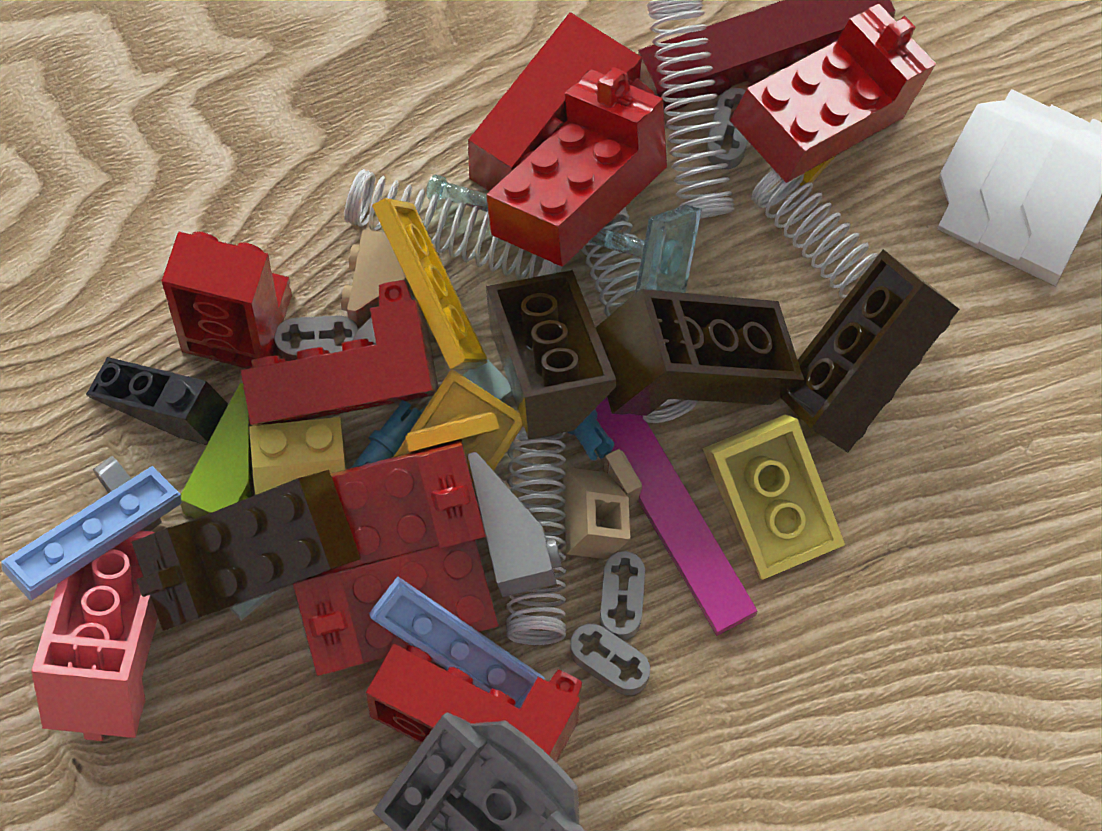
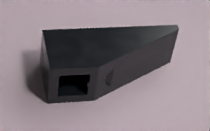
M110 357L106 358L86 393L89 398L171 435L204 445L208 444L228 406V403L205 380Z

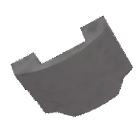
M448 712L442 715L373 810L393 831H584L579 823L578 787L545 751L506 721L471 724Z

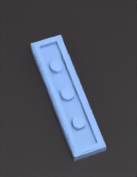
M151 466L1 561L2 571L32 601L181 504V494Z
M398 576L369 612L372 620L409 645L426 652L434 662L446 670L449 667L457 668L472 677L474 680L473 685L488 693L491 689H497L509 695L516 702L514 706L519 709L537 677L545 680L544 676Z

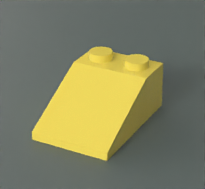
M784 414L702 448L718 490L761 580L845 545L796 418Z
M340 417L249 426L255 495L300 477L326 470L334 473L347 469L345 442Z

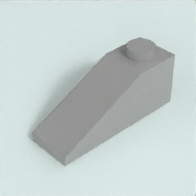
M477 452L467 454L495 577L502 597L557 584L554 568L562 567L556 540H546L541 524Z

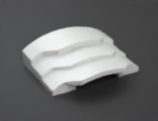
M1012 89L1003 101L977 104L939 175L949 205L937 229L1056 286L1102 196V122L1094 118L1091 122H1087L1056 106L1051 105L1048 107Z

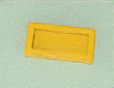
M491 411L407 433L405 438L409 452L495 431L500 428L496 413Z

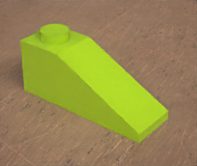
M241 382L181 493L180 505L183 514L194 519L252 497V457L249 426L252 425H250L244 387Z

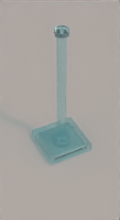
M434 174L430 178L426 189V195L429 200L437 193L438 202L441 199L447 200L451 198L452 202L458 204L464 202L465 206L472 208L477 206L478 210L488 212L486 193L449 183L441 175ZM683 205L650 217L645 240L603 228L589 243L641 258L635 294L641 289L686 293L702 209Z

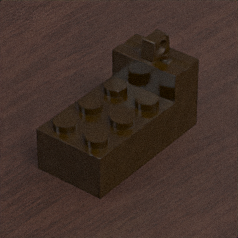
M641 289L596 327L616 378V388L607 396L612 414L648 416L668 399L771 405L804 381L779 301Z
M329 470L297 478L192 521L165 528L131 542L143 577L136 580L142 597L151 596L163 631L222 612L361 559Z

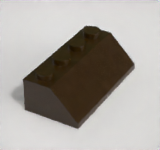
M883 249L798 358L804 381L783 395L781 399L811 429L848 453L854 444L864 436L868 426L883 407L892 400L895 392L911 371L921 363L925 353L939 335L949 327L951 320L960 309Z
M573 270L486 286L490 330L528 439L574 431L616 388V378Z

